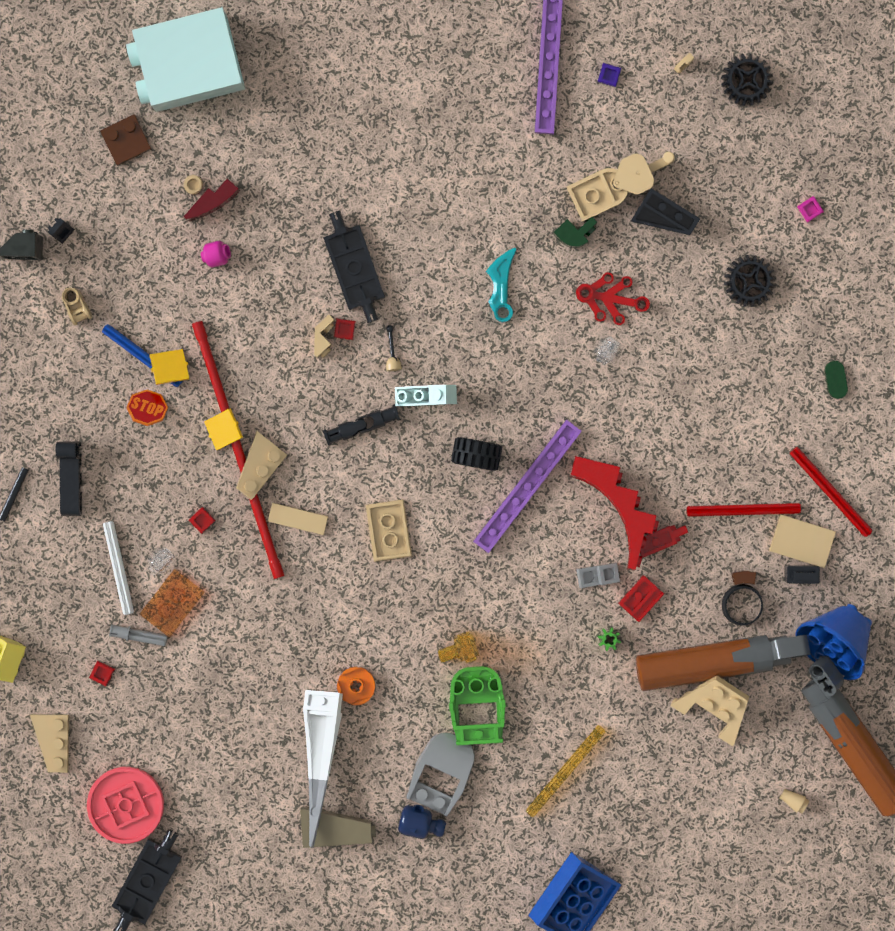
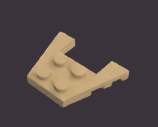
M715 676L699 685L695 690L684 693L678 699L675 698L670 706L685 715L694 703L698 704L727 723L720 732L719 738L734 746L750 696L719 676Z

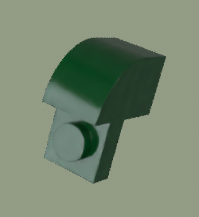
M591 217L578 230L567 219L553 232V235L566 247L580 248L589 242L584 235L586 234L589 237L597 229L595 227L597 221Z

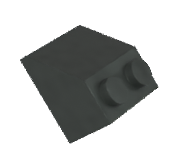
M22 230V233H15L0 247V258L43 260V237L38 235V232H34V230Z

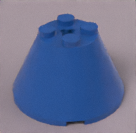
M848 604L802 623L796 630V636L807 635L810 653L812 654L807 656L813 662L820 656H827L832 660L845 680H856L861 677L865 670L872 621L859 613L854 605Z

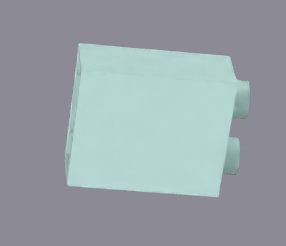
M223 7L132 30L135 42L126 44L128 57L132 67L141 65L144 80L136 81L138 96L141 104L150 103L156 112L245 90L228 18Z

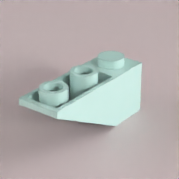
M456 385L395 387L396 406L457 404Z

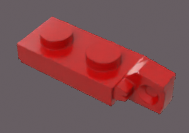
M675 525L667 526L653 532L651 536H644L647 540L645 548L640 550L642 558L677 544V542L681 541L679 536L689 533L686 525L677 529Z

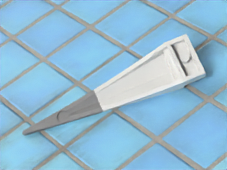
M305 691L303 712L309 776L310 848H313L315 844L341 722L342 693Z

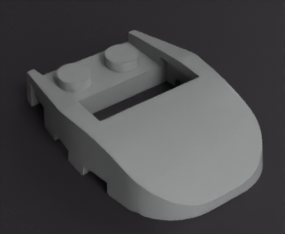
M445 732L433 736L419 756L406 798L447 817L469 781L475 761V752L471 745H456V735ZM425 764L460 780L453 797L418 781Z

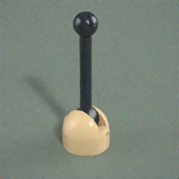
M388 325L386 330L389 333L391 357L386 362V371L402 370L400 360L394 355L392 335L394 327Z

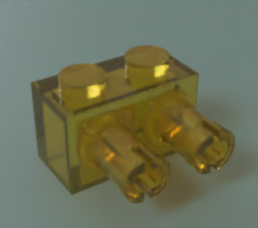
M472 630L455 635L454 645L438 650L441 663L455 658L469 663L477 660L476 656H479V650Z

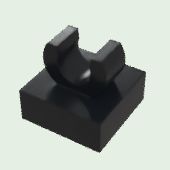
M55 218L56 223L52 227L48 226V233L63 244L75 229L63 219Z

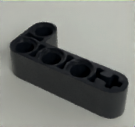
M80 441L56 442L55 452L60 466L61 516L82 515V492H80V485H82V473H80L82 454H80Z

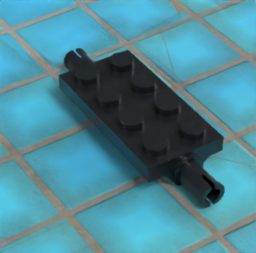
M340 210L335 212L337 220L334 213H330L329 217L331 218L334 231L333 234L323 237L348 309L352 310L360 307L364 311L367 323L372 322L370 314H372L373 320L377 321L379 318L373 303L385 298L360 225L348 228V226H345Z
M168 829L161 844L150 838L147 840L111 906L117 909L121 916L113 931H119L121 927V931H127L130 923L134 921L146 924L182 858L181 855L171 850L179 836L178 833L175 832L170 838L173 830Z

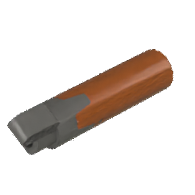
M767 635L637 655L635 661L640 689L642 691H650L706 682L715 676L725 679L773 671L775 666L791 664V658L811 655L807 635L789 638L786 635L768 638Z
M820 656L809 668V673L813 679L801 690L810 703L808 708L882 816H892L895 814V769L839 690L844 684L843 676L829 657Z

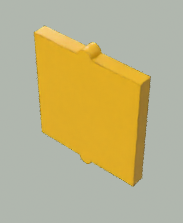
M183 349L150 354L151 372L154 373L156 385L189 380L188 362L185 361Z
M231 408L204 421L209 432V438L212 439L216 450L243 438L238 426L239 422L236 421Z

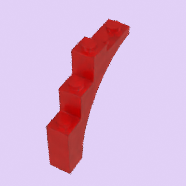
M575 456L570 477L584 481L598 489L616 508L624 523L628 537L629 558L627 569L635 571L636 567L640 568L642 556H639L641 548L644 549L647 538L644 537V534L651 536L653 531H657L659 521L656 520L657 515L634 510L635 507H639L641 497L637 496L638 491L616 486V483L620 484L623 473L619 472L620 467Z

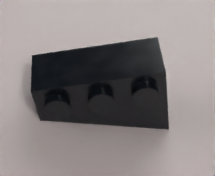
M651 188L632 217L631 222L691 235L700 218Z

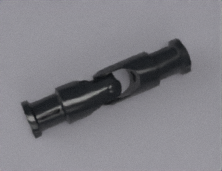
M393 404L391 408L358 417L355 422L338 424V427L328 431L325 429L323 433L328 446H331L336 441L342 439L345 441L353 438L358 432L366 433L383 427L388 422L401 419L396 405ZM364 418H373V426L367 429Z

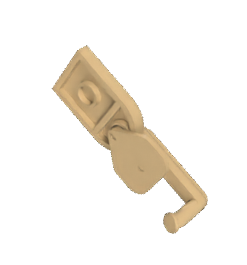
M666 152L663 158L648 165L642 155L632 154L621 160L618 170L613 168L602 169L567 186L566 188L582 222L620 205L626 199L628 192L638 195L651 189L654 184L652 173L672 164L675 161V157L672 152Z

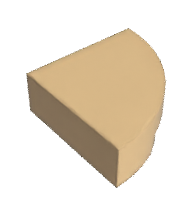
M692 54L686 55L675 66L674 70L677 73H681L693 62L694 57Z

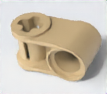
M66 288L62 293V300L73 325L75 326L78 322L87 318L92 319V314L81 292L76 288ZM71 291L76 293V299L73 302H70L68 299V294Z

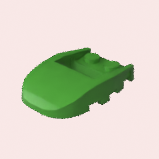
M489 667L463 668L452 678L449 710L453 730L456 735V745L503 743L502 735L506 708L503 688L499 675ZM496 702L498 723L459 725L458 704Z

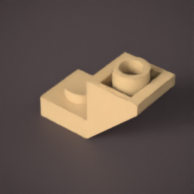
M327 315L315 327L314 355L317 358L320 356L324 358L331 351L329 348L331 344L322 335L323 332L327 334L334 327L333 323L335 320L330 315Z

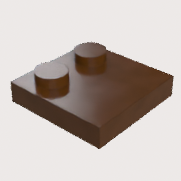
M135 114L100 130L117 166L152 150Z

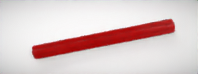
M795 447L790 452V455L864 537L869 536L873 531L807 456L798 447Z
M801 504L688 506L686 508V514L689 517L801 513Z

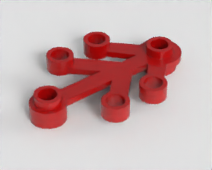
M609 272L603 274V277L592 285L581 284L576 289L577 299L589 305L598 322L605 320L606 313L600 310L594 299L601 300L613 317V322L618 326L625 322V317L619 313L613 303L635 307L638 312H645L650 307V301L644 296L632 299L615 295L622 289L629 288L632 285L633 281L629 276L623 277L619 283L604 293L597 292L596 290L604 284L613 282L614 276ZM605 275L611 276L610 282L604 280ZM626 278L630 280L628 286L623 284V280ZM583 290L589 292L587 297L582 296ZM639 301L645 302L644 308L638 306ZM602 312L604 318L598 319L597 313ZM617 316L622 317V323L616 322L615 319Z

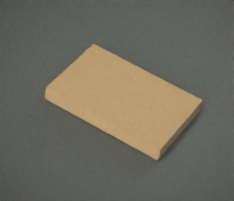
M404 499L366 505L374 562L412 556Z
M780 514L769 551L825 568L836 531Z

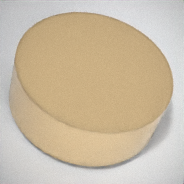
M190 175L184 181V189L189 194H199L203 189V181L196 175Z

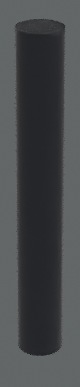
M24 467L21 468L0 513V520L3 522L6 521L29 471Z

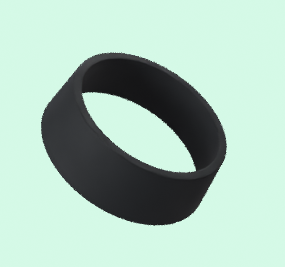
M745 584L735 585L727 590L723 596V614L727 620L735 625L745 626L752 624L762 614V597L752 586ZM738 589L752 590L761 601V610L758 616L749 623H739L733 620L727 611V600Z

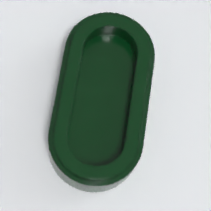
M830 361L824 369L828 393L832 398L840 399L848 392L845 369L841 362Z

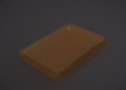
M174 569L141 611L140 615L170 638L205 592Z

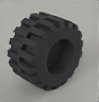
M457 437L455 438L451 461L454 464L496 471L499 469L503 447L499 444Z

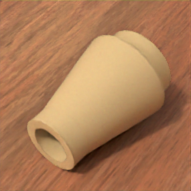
M784 789L780 796V799L796 813L803 814L809 803L806 796Z

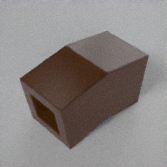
M742 570L731 573L734 585L742 583L755 584L756 572Z

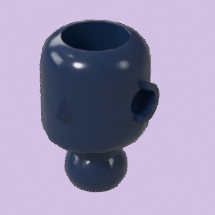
M406 805L402 809L398 831L403 835L418 839L427 838L428 833H433L436 837H443L446 821L443 819H432L431 811L424 809L421 805Z

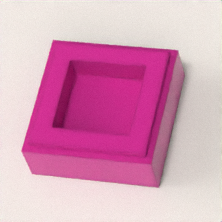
M814 196L797 206L807 223L824 212Z

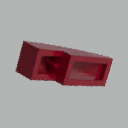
M228 179L223 182L215 193L208 188L184 215V218L192 221L215 212L231 201L240 192V189Z

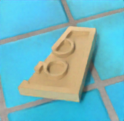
M258 431L255 433L247 460L236 486V489L250 500L255 497L287 456V454Z
M30 714L48 772L68 773L69 715Z

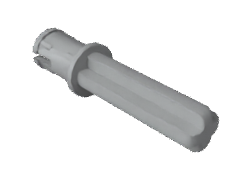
M111 624L109 637L165 646L167 643V635L131 629V626L127 628Z

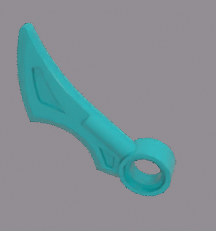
M512 248L502 254L486 270L494 285L493 294L488 302L494 312V317L502 323L510 321L513 315L511 306L507 304L508 277L516 248ZM500 308L508 309V317H499L498 310Z

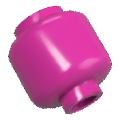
M220 240L205 244L201 252L202 261L211 268L227 264L231 257L229 246Z

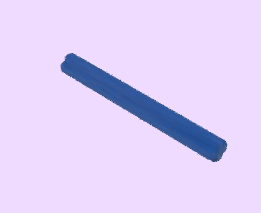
M109 324L103 328V334L146 366L152 368L150 355ZM182 381L171 382L175 387H179Z

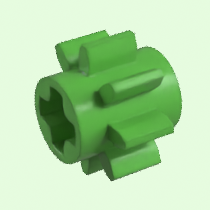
M613 627L607 632L603 628V635H597L599 639H602L598 645H605L606 651L609 650V647H613L616 650L615 644L621 643L617 639L620 633L616 632L614 634ZM608 634L610 637L614 636L611 644L604 642L606 640L605 636Z

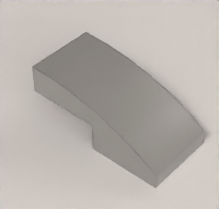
M617 563L576 569L579 588L620 582Z

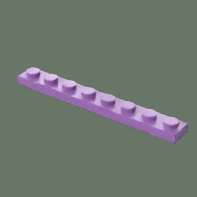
M543 0L535 133L554 135L563 0Z
M565 420L473 542L489 553L582 432L568 420Z

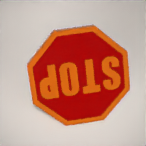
M147 389L132 394L126 409L134 422L150 426L163 421L168 406L162 394Z

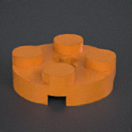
M358 666L350 667L343 671L337 683L338 693L343 694L342 700L351 705L365 704L370 700L375 690L373 675L367 669ZM353 681L361 683L362 686L359 687V691L351 688Z

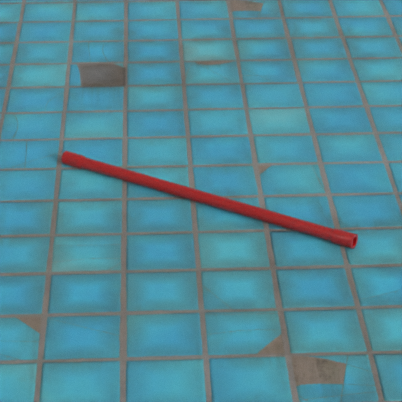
M203 321L193 323L192 327L222 413L230 409L210 349ZM239 439L231 443L241 473L246 457ZM256 494L249 501L267 553L273 578H280L285 575L281 562L278 559L258 494Z

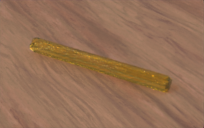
M600 725L596 726L526 809L528 815L534 817L602 738L606 732L604 728Z

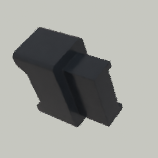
M785 565L784 581L789 584H819L820 567L816 565Z

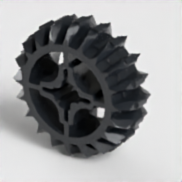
M741 54L740 60L735 56L733 62L729 61L727 63L729 68L725 67L723 69V72L726 74L722 75L721 79L727 81L723 82L721 87H728L723 93L727 94L730 92L731 95L728 99L731 100L735 97L734 104L736 105L740 100H742V106H745L747 101L750 106H753L754 100L759 104L761 102L760 97L765 99L767 97L766 93L771 91V88L768 86H771L773 81L768 79L773 77V73H767L771 68L770 66L764 68L763 65L766 61L763 60L759 63V56H756L754 60L752 59V54H749L747 59L744 54ZM749 65L754 67V69L748 72L743 69L740 70L738 67ZM733 72L739 79V85L736 88L732 83ZM758 72L762 77L761 88L758 87V83L755 80ZM753 74L750 82L741 86L744 82L743 80ZM745 88H748L751 91H755L756 93L746 95L740 93V91Z
M746 255L745 262L742 257H739L738 263L735 261L731 263L734 269L731 267L726 269L731 275H724V278L729 279V281L724 282V286L730 285V288L725 292H733L729 298L732 300L737 297L736 304L743 300V307L747 306L748 301L750 307H754L755 300L758 305H761V298L767 301L768 297L766 294H773L769 288L776 287L775 284L770 283V281L776 280L775 276L770 277L774 269L768 271L766 268L770 266V263L763 266V258L756 262V255L752 257V261H750L749 255ZM743 266H754L750 274L738 271ZM759 270L764 275L765 286L758 280ZM753 275L754 284L747 287L745 279ZM735 276L742 282L740 292L735 285ZM750 288L762 291L754 297L745 296Z

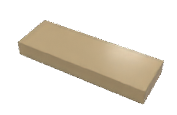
M272 503L268 522L324 535L328 516L276 503Z

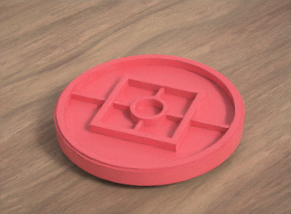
M123 766L111 769L101 775L90 789L87 799L88 817L95 830L112 842L130 844L141 841L157 828L164 812L162 790L150 774L139 768Z

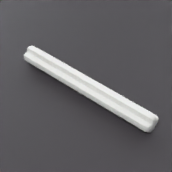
M113 521L105 522L103 527L124 615L132 614L134 609Z

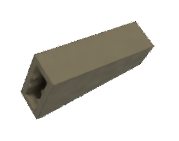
M302 806L300 809L303 848L310 847L309 807ZM322 810L314 847L372 843L373 837H376V827L372 826L370 820Z

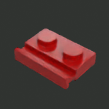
M643 575L618 604L640 622L664 593Z

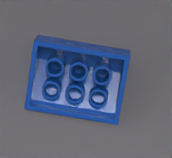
M571 852L529 913V916L539 927L546 931H590L621 887V884L585 859Z

